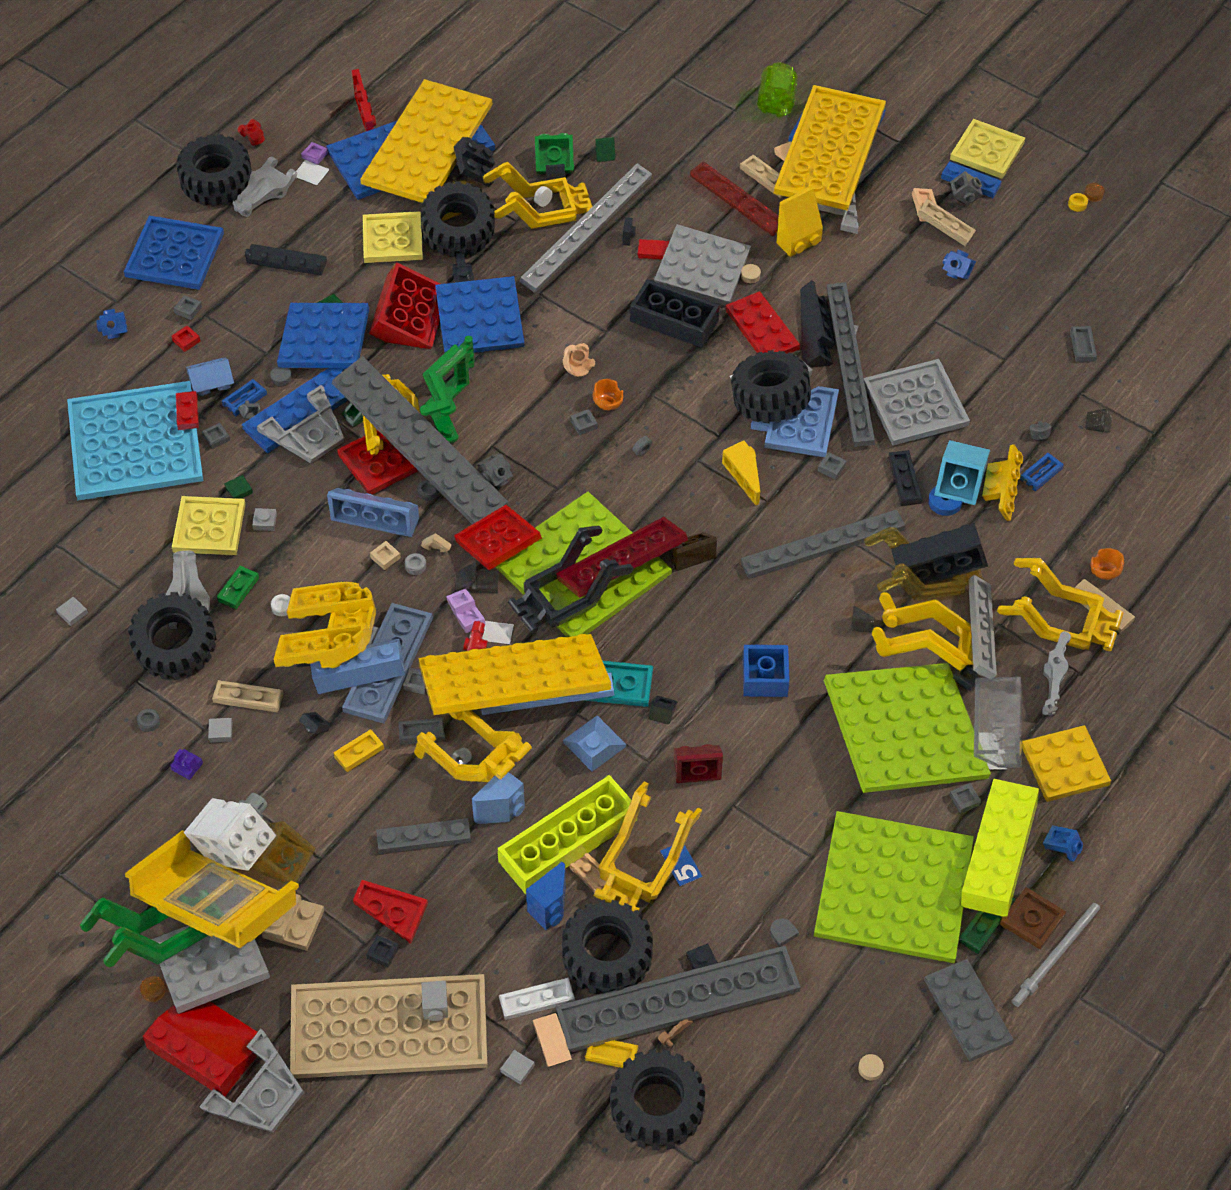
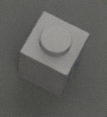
M446 980L421 982L424 1020L439 1021L443 1018H448Z

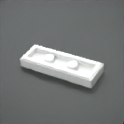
M569 978L499 995L505 1020L555 1008L558 1005L575 1001Z

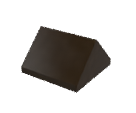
M701 532L687 537V541L667 551L676 571H680L716 559L717 538L716 536Z

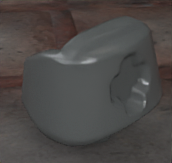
M247 400L238 407V410L244 419H251L260 413V404H250Z
M1038 421V424H1031L1029 430L1032 439L1043 440L1048 438L1052 427L1049 423H1042V421Z
M464 747L457 749L450 756L458 764H467L472 760L471 752Z

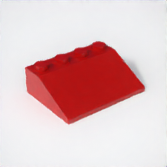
M396 262L386 276L369 334L387 343L431 349L440 321L435 286L440 283Z
M210 1001L179 1014L175 1005H173L161 1014L143 1035L146 1047L210 1090L215 1089L224 1097L257 1057L255 1053L247 1048V1045L258 1032Z

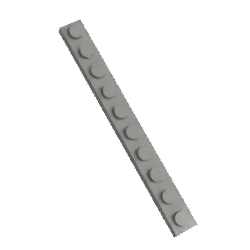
M637 163L521 276L520 282L536 293L651 179L652 173Z

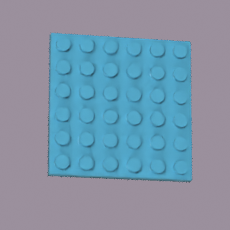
M190 381L67 399L77 500L204 481L197 428L178 430L176 393L192 392Z

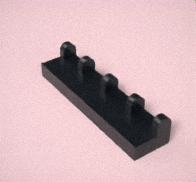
M251 244L250 249L245 251L246 263L320 276H322L327 263L326 256Z

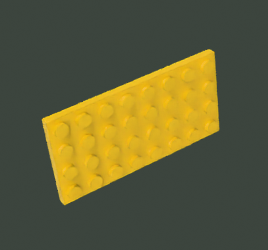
M424 79L360 178L361 184L422 203L430 191L434 192V188L439 185L443 186L457 163L453 146L462 137L472 139L493 105L492 99Z
M813 85L775 184L774 194L791 197L812 186L817 204L848 211L880 123L886 101Z
M579 634L572 637H558L551 640H536L529 643H515L508 646H493L486 649H472L465 652H450L443 655H428L418 658L419 668L434 715L611 690L610 678L591 634Z

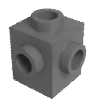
M966 171L950 181L955 198L967 206L982 196L980 180L977 177L971 176Z
M492 454L477 463L481 475L492 486L497 488L505 485L508 482L507 479L513 476L510 471L511 466L502 454Z

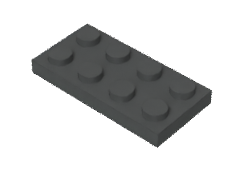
M968 959L925 976L924 981L969 1062L1013 1044L1014 1040Z

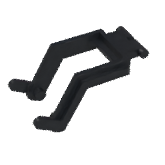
M600 526L579 528L561 561L525 580V594L518 600L514 597L509 599L508 604L518 617L522 616L521 621L531 634L536 633L538 626L546 622L551 628H554L595 607L612 577L628 575L634 570L631 564L619 565L616 560L609 561V559H604L600 563L601 570L586 596L560 610H555L539 590L541 587L556 580V573L576 563L584 547L591 543V537L599 536L602 533L603 529Z

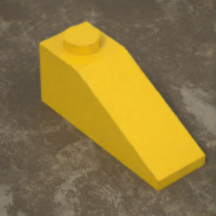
M743 440L723 450L722 464L752 502L758 505L760 502V485L756 453Z

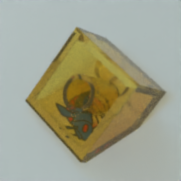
M284 821L270 823L268 826L276 834V837L253 864V867L262 875L288 884L290 881L297 883L316 848Z

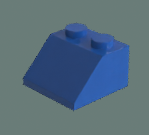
M563 862L559 863L526 889L527 912L545 930L551 926L558 925L564 916L566 876L565 864Z

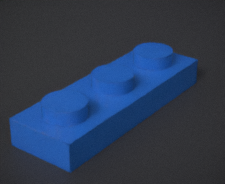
M949 161L942 172L941 179L950 182L966 171L971 176L977 177L980 180L983 195L994 198L1001 187V180Z

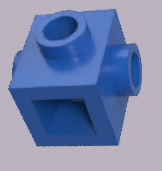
M958 249L957 252L950 251V253L946 254L943 260V269L948 271L946 275L958 279V277L968 279L976 261L968 258V253Z
M115 309L104 310L103 315L99 316L100 320H96L98 332H102L103 336L107 335L108 339L120 337L119 333L128 331L124 311L115 312ZM108 321H113L115 326L110 327Z

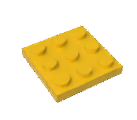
M1085 725L1022 741L1021 747L1046 802L1110 786L1111 779Z

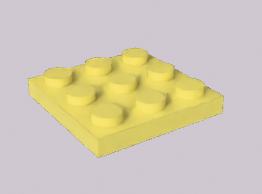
M973 119L951 153L950 160L1003 179L1022 148L1025 137Z
M421 212L363 215L364 263L423 260Z
M182 496L172 551L191 550L199 554L237 555L246 505L245 499Z

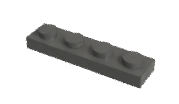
M468 818L376 830L379 854L471 843Z

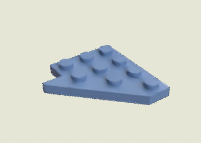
M818 386L811 390V399L799 415H794L787 421L786 419L781 420L779 423H775V421L770 423L752 421L751 429L767 432L764 448L825 457L839 389Z

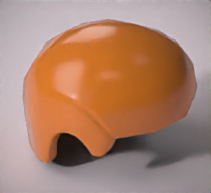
M601 379L595 383L593 400L603 410H615L623 402V390H619L615 380Z
M1100 549L1096 557L1091 559V572L1100 579L1112 580L1122 573L1124 556L1115 549Z

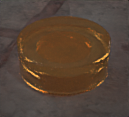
M1090 183L1086 186L1084 195L1090 201H1099L1103 198L1105 190L1098 183Z
M156 976L144 979L140 985L142 997L150 1002L160 1000L165 994V985L162 979Z

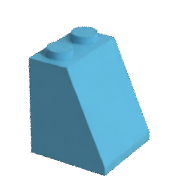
M949 440L943 455L934 495L976 505L990 450Z

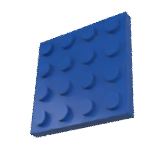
M149 215L126 265L124 275L133 279L200 290L224 235V230L221 227Z
M514 276L435 285L444 353L454 344L460 346L465 341L466 336H472L473 353L524 347Z
M290 303L277 359L278 367L348 368L360 358L370 309L369 304Z

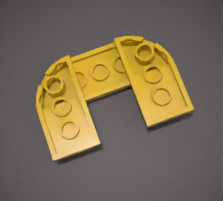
M336 582L294 588L287 608L289 619H302L312 615L323 616L331 613L327 629L280 635L274 656L275 666L290 667L294 664H311L320 661L321 668H337L343 662L363 652L371 639L376 616V608L371 591L367 587L361 589L359 583Z

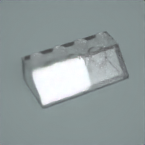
M997 677L992 680L976 678L974 757L998 768H1022L1023 691L1021 677Z

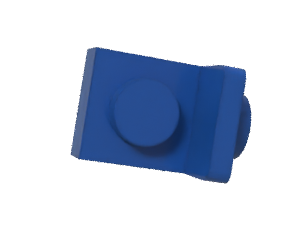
M1053 825L1043 842L1045 849L1066 853L1069 861H1075L1083 848V842L1077 830Z

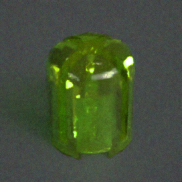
M777 62L768 65L763 70L757 105L764 114L768 112L770 114H777V117H782L791 112L795 102L798 76L789 64Z

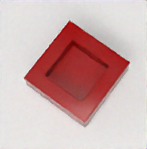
M188 325L172 335V341L184 352L201 342L200 336Z

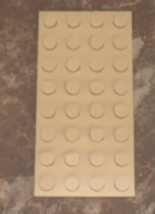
M484 974L291 985L290 1071L295 1078L488 1068ZM446 980L448 1018H443L439 1021L424 1020L421 982Z

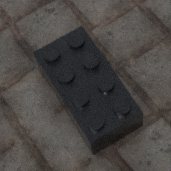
M647 279L630 305V322L703 348L719 321L720 305Z
M975 523L962 525L960 528L943 531L937 535L928 538L924 537L918 541L901 544L891 549L905 592L988 567Z

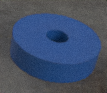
M936 487L931 490L929 506L935 513L949 516L956 514L961 509L962 501L935 496Z

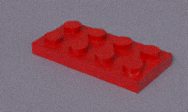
M760 291L725 306V311L757 353H767L773 350L774 352L784 351L788 354L800 350V343Z

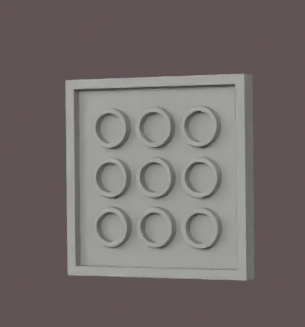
M677 224L654 281L726 306L731 302L751 246Z
M939 359L864 378L865 389L892 445L969 426L970 420Z
M185 926L183 928L177 929L175 931H172L170 933L164 934L151 940L156 941L158 943H162L165 940L171 938L172 936L178 934L179 932L187 929L189 926ZM207 936L159 964L178 1014L270 978L255 939L238 948L215 936Z

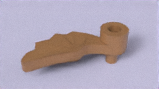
M685 1019L679 1022L669 1034L666 1031L662 1032L658 1036V1040L663 1045L667 1044L669 1047H672L673 1043L670 1040L692 1024L693 1021Z

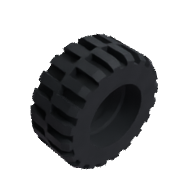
M210 134L203 138L201 136L196 138L194 142L190 141L187 147L184 146L181 150L176 164L180 186L184 194L194 202L198 203L199 201L200 204L206 206L207 204H211V206H217V204L226 205L230 201H236L238 195L246 189L252 172L250 157L246 147L238 140L234 141V138L230 136L224 137L221 134H217V136ZM215 167L226 168L216 173L204 172L210 168Z
M456 181L455 184L448 182L442 187L439 185L434 188V192L430 191L426 195L427 198L422 202L421 232L423 238L433 250L437 249L438 253L442 255L448 254V257H455L457 253H464V257L468 254L472 256L477 254V250L482 251L492 240L495 227L493 202L487 193H482V189L477 186L475 188L472 187L473 184L467 182L466 184H461V182ZM453 212L467 214L474 221L466 226L454 227L444 223L441 219L447 213Z
M773 350L767 353L759 352L755 356L747 357L745 361L742 360L732 373L731 384L734 405L739 413L747 419L751 418L755 422L763 421V423H770L775 421V423H779L784 419L787 421L792 416L799 415L811 399L808 367L803 360L792 353L786 354L784 351L774 352Z
M170 592V595L161 593L158 594L159 597L153 599V597L146 600L147 604L145 606L141 604L137 608L138 614H133L131 618L132 625H129L128 628L129 643L140 666L144 670H148L149 674L155 677L159 674L161 679L166 680L169 679V676L173 677L174 680L181 679L182 675L189 677L193 675L192 672L194 670L200 671L203 669L204 661L208 663L212 658L210 652L215 651V641L217 640L215 627L207 608L202 606L201 601L197 598L191 599V596L183 593L182 596H179L178 592ZM181 622L191 626L193 629L190 639L179 648L165 650L153 645V638L157 631L169 623Z
M598 900V904L593 905L591 902L585 905L583 911L581 908L575 911L574 918L568 919L566 929L563 930L562 934L563 965L568 970V976L573 981L577 979V986L582 989L588 987L589 992L596 994L597 991L603 993L619 991L636 985V981L642 982L646 972L651 967L653 954V936L648 921L646 919L642 920L643 915L638 910L633 912L631 905L627 903L619 905V901L612 900L611 903H605V900ZM612 934L624 939L630 946V949L623 957L617 960L601 961L589 955L585 950V946L592 938L598 935Z
M650 1049L648 1054L643 1055V1052L635 1054L633 1061L631 1058H628L623 1062V1069L618 1068L615 1073V1080L611 1084L610 1107L612 1119L616 1122V1128L620 1133L625 1132V1139L631 1143L634 1140L638 1141V1147L645 1149L646 1145L652 1146V1150L659 1151L660 1146H666L667 1150L674 1148V1143L678 1142L681 1145L687 1141V1135L693 1136L695 1134L697 1125H700L703 1119L705 1086L702 1084V1076L699 1071L694 1072L695 1065L691 1061L685 1063L684 1056L678 1053L675 1056L670 1055V1050L663 1049V1053H656V1049ZM664 1084L673 1088L679 1094L681 1104L676 1110L667 1115L654 1116L643 1112L635 1104L634 1096L641 1088L647 1085Z

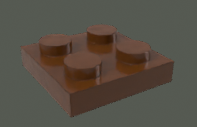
M1025 887L1009 909L1008 917L1004 916L1000 925L1041 950L1065 917L1066 911Z

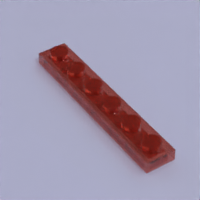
M704 161L690 171V177L771 236L777 234L779 215Z

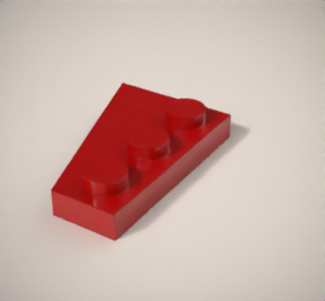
M359 69L351 70L354 97L365 131H369L376 126V119L374 115H371V104L368 102L366 89L364 90Z
M361 880L353 898L356 906L410 944L428 905L427 899L365 880Z

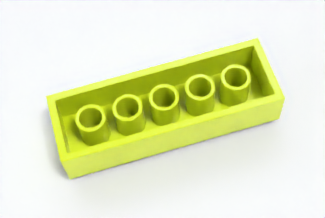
M608 775L498 848V861L526 894L527 888L559 863L563 862L565 868H567L571 863L576 862L586 853L591 852L618 834L631 799L614 779Z
M993 779L962 889L961 906L1008 917L1037 808L1039 788Z

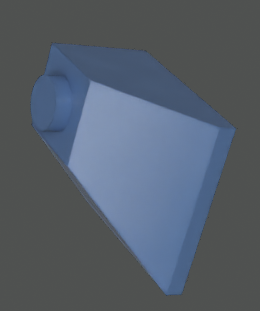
M598 716L563 740V743L592 772L626 747V744Z

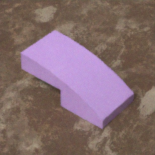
M466 588L446 596L453 613L466 633L471 631L474 621H480L486 625L484 617L476 608L475 601Z

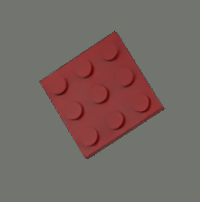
M378 429L376 430L377 436L383 441V449L379 450L378 454L371 455L370 451H367L365 436L337 449L339 457L367 493L372 495L418 472Z
M507 505L454 535L455 541L488 570L497 567L502 562L542 539L540 532Z

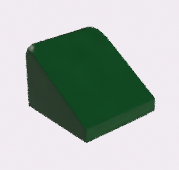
M614 137L595 139L597 162L614 161L616 159Z
M352 403L341 413L353 427L363 422L362 413Z

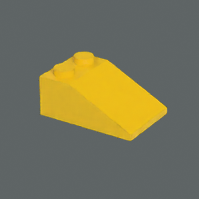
M811 186L781 201L776 243L792 257L821 242L823 226L814 188Z

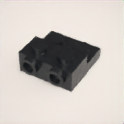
M462 137L453 146L460 174L490 187L494 181L485 183L483 176L490 172L491 168L495 165L492 151L483 144H477L469 137Z

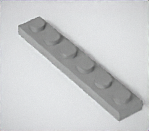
M973 575L968 580L973 669L979 675L992 680L997 675L991 584Z

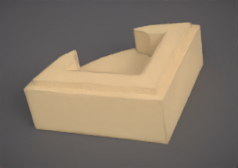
M436 533L424 539L421 544L427 550L433 548L441 550L440 552L449 551L452 545Z

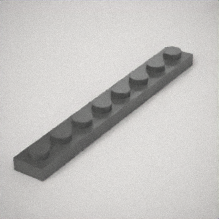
M896 509L741 558V565L748 579H752L904 531L905 524Z

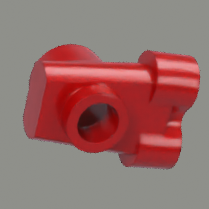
M251 119L247 125H240L238 127V133L243 137L247 136L251 145H259L265 141L261 124L257 120Z
M473 622L471 637H466L463 650L470 651L472 649L487 648L488 640L482 639L485 631V624L483 622Z

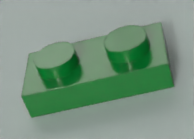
M239 566L218 594V602L237 610L258 581V573Z

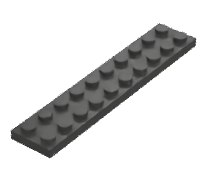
M363 356L332 380V384L471 524L507 505L508 501Z
M781 946L633 985L623 990H615L556 1006V1013L568 1050L572 1053L587 1049L590 1046L594 1047L605 1044V1042L617 1041L673 1026L685 1019L691 1021L800 992L801 987L786 946Z

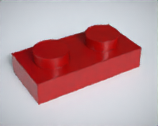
M196 391L176 393L178 430L199 428Z

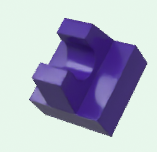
M179 749L174 755V761L170 767L172 771L190 780L202 766L203 761L191 752Z

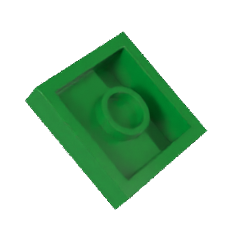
M560 133L558 135L540 134L535 136L536 174H546L545 165L565 164V173H574L573 135Z

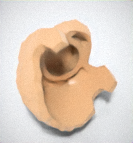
M580 343L566 347L563 365L571 375L577 377L584 376L595 366V360L588 358V345Z

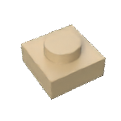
M387 541L370 552L371 559L384 570L401 558L400 553Z

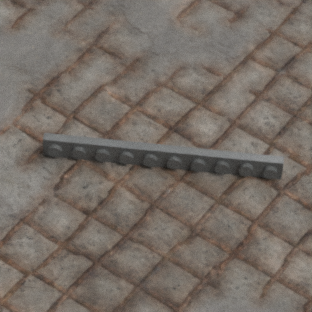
M846 282L827 284V295L854 447L875 445Z

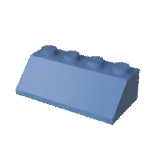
M340 488L328 491L327 494L332 521L412 537L419 520L418 505L411 502H402L391 498L373 496L369 493L364 494Z
M399 638L367 645L363 652L343 662L337 668H321L320 661L311 663L312 679L318 694L405 675Z

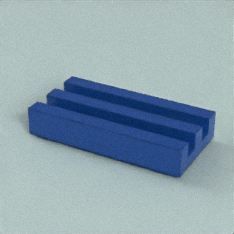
M252 379L222 400V405L227 407L230 412L232 411L236 417L240 414L238 410L240 405L244 404L247 400L250 404L256 403L267 395V391Z
M1047 453L1021 474L1020 480L1022 482L1025 480L1026 485L1033 486L1032 489L1037 491L1060 472L1064 464ZM1049 460L1051 461V462H1050L1049 464H1047L1045 467H1043L1042 469H1040L1039 472H1038L1037 474H1035L1032 478L1029 477V476H1031L1035 471H1037L1041 466H1043L1047 461H1049Z

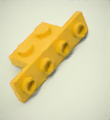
M1015 444L1010 445L1006 461L988 463L982 494L985 501L1000 499L999 511L1006 521L1011 520L1012 512H1014L1017 483L1020 479V466L1023 463V455L1018 451Z

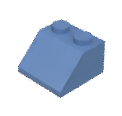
M226 357L186 367L192 390L198 392V395L211 393L210 389L217 387L218 390L231 388L230 384L234 383L229 361Z
M509 772L501 780L494 776L472 798L474 822L477 824L510 822L515 816H519L525 808L524 783Z

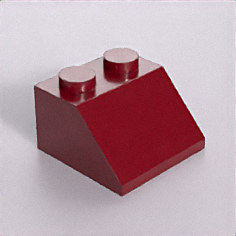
M706 744L699 747L682 746L674 748L673 761L676 783L721 780L723 753L719 745Z

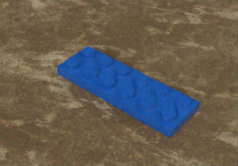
M328 368L244 422L242 429L266 453L271 452L280 445L258 432L257 426L273 417L287 431L317 411L307 399V394L320 385L324 387L332 411L347 402L348 399L332 384V380L347 368Z

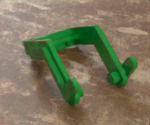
M466 336L465 341L460 346L454 344L423 373V378L432 397L425 405L420 407V413L424 416H431L437 431L450 444L458 440V434L449 417L450 414L456 411L453 399L470 384L469 368L475 366L472 336ZM454 368V376L445 384L443 377Z
M202 890L199 893V897L195 899L181 895L176 900L193 908L205 899L209 893L206 890ZM106 898L99 899L80 923V928L84 932L90 931L100 918L121 927L116 930L112 938L114 947L103 960L106 967H113L126 951L158 965L209 936L189 926L164 942L158 943L140 935V933L167 919L169 916L159 912L155 907H151L138 914ZM215 902L202 911L217 920L224 916V913Z

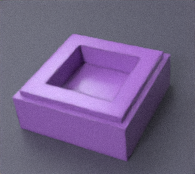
M311 142L301 153L302 159L318 165L328 154V149Z

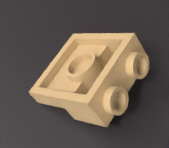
M296 894V905L263 931V938L307 951L323 915L324 906L301 900V895Z

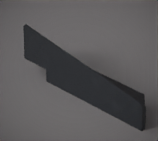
M811 280L800 289L802 360L809 367L830 366L833 364L829 348L835 346L836 341L828 301L824 295L818 296L816 283Z

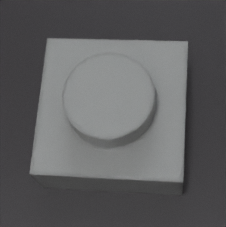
M255 508L252 524L253 530L274 531L277 517L276 509Z

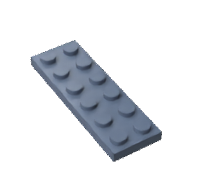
M391 603L372 644L399 638L405 675L353 686L342 706L344 713L385 724L409 668L433 620L432 613Z

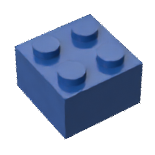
M744 645L743 696L788 697V645Z

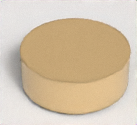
M754 264L743 266L741 279L746 283H756L760 279V268Z
M868 1054L861 1058L858 1070L864 1079L873 1081L880 1078L884 1065L878 1056Z

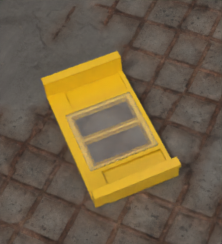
M183 830L125 873V877L129 878L131 896L157 908L159 912L211 937L215 936L238 948L254 940L296 905L295 890L299 888L298 883L290 881L278 891L191 850L190 840Z

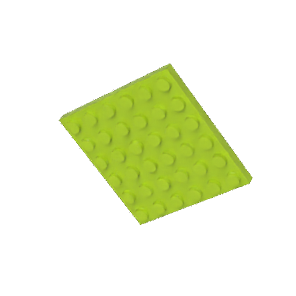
M586 492L535 527L540 532L542 539L495 568L524 595L525 580L559 563L579 528L600 526L603 531L599 536L591 537V543L584 547L576 563L633 532L592 494ZM655 557L642 566L634 568L632 573L619 576L610 581L595 607L556 627L566 637L588 634L671 575L672 569L660 557ZM558 579L539 589L555 610H560L585 597L579 598L559 582Z
M948 663L829 674L825 676L824 683L863 793L982 780L990 777L991 772Z
M837 811L814 937L955 964L963 906H961L962 889L970 864L974 836Z

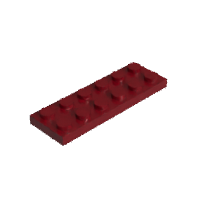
M662 517L556 573L557 579L579 598L586 596L601 570L600 563L604 559H609V561L616 560L619 565L631 564L633 568H636L687 541V534L667 518ZM619 576L612 577L611 581L618 578Z

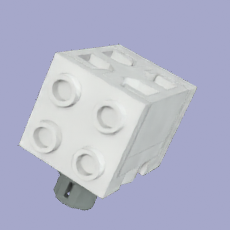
M251 793L246 800H240L238 803L233 801L226 803L225 800L212 798L184 832L203 856L226 867L249 871L276 837V834L263 820L262 812L266 809L267 802L256 793Z

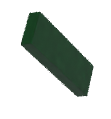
M1012 898L1011 906L1016 901L1015 898ZM978 911L959 937L958 942L979 954L999 927L1003 916Z

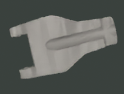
M269 157L261 168L251 172L246 189L238 195V199L235 202L233 201L234 210L238 211L242 216L249 217L252 210L264 201L272 198L282 199L297 177V171L289 169L285 175L274 168L278 160L274 157Z
M191 550L175 552L173 554V580L166 595H170V592H178L179 596H182L183 593L189 594L191 599L197 598L201 601L202 606H205L209 611L210 597L199 580L195 552ZM169 623L170 629H177L178 623Z
M1065 631L1060 634L1055 649L1049 652L1048 662L1044 665L1043 675L1049 681L1048 700H1046L1042 709L1044 715H1055L1056 712L1054 711L1058 709L1056 706L1057 701L1060 699L1058 695L1059 686L1068 670V662L1064 657V653L1071 635Z

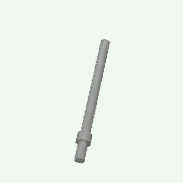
M1091 904L1031 978H1027L1022 983L1021 990L1012 999V1003L1015 1006L1019 1007L1028 995H1032L1037 990L1038 983L1100 910L1098 904Z

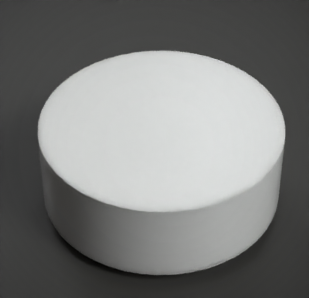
M545 186L540 187L534 195V202L541 207L546 206L551 201L552 190Z
M285 594L275 596L271 601L272 612L277 616H286L290 597Z

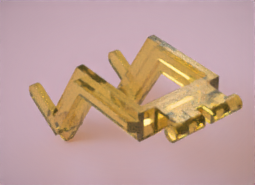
M888 527L864 539L866 546H872L884 540L891 549L901 544L909 543L896 527ZM898 564L895 566V570L891 572L892 577L878 583L877 589L883 592L900 584L914 600H923L965 593L966 585H969L968 580L973 575L982 580L984 579L981 569L952 577L951 582L924 585L908 566Z

